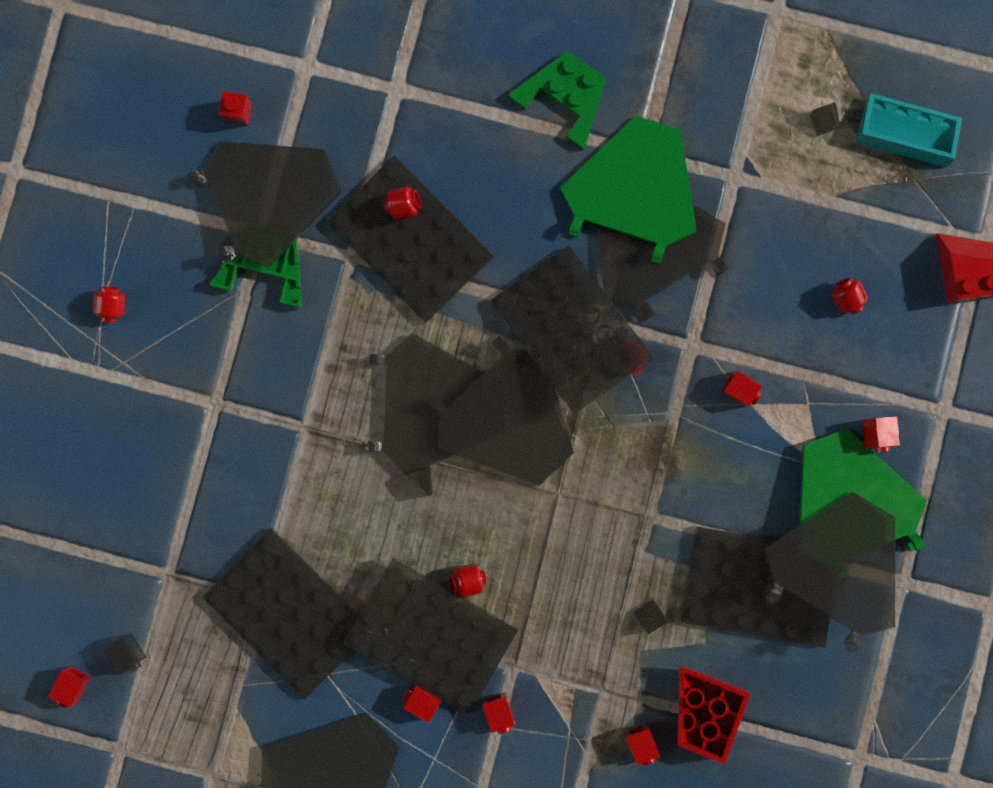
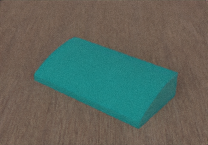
M870 93L861 118L856 143L947 168L955 160L962 118Z

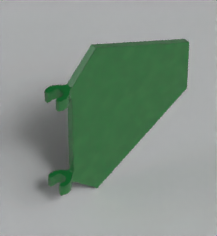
M635 116L560 187L574 215L569 235L579 237L584 221L656 244L651 261L660 264L667 246L697 232L682 132L678 128Z
M847 428L803 445L798 553L828 566L833 583H841L848 580L846 571L840 565L843 561L906 536V545L909 551L925 548V544L916 530L927 500L870 448H865V444Z

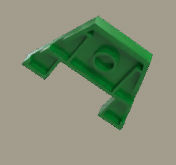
M567 51L510 92L508 98L526 110L539 91L549 96L579 117L567 134L566 139L584 150L606 77Z
M249 222L233 246L234 249L229 257L222 263L220 271L215 278L213 277L210 286L233 292L239 268L285 279L279 303L302 309L297 234Z

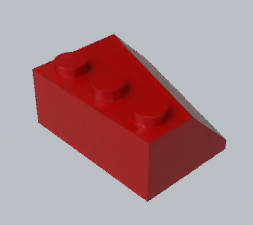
M937 233L936 238L948 304L993 297V242Z
M680 665L678 746L725 764L748 703L750 692L747 689L702 671Z

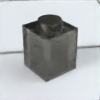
M132 633L103 650L119 675L125 671H128L129 674L142 667L140 662L147 658Z

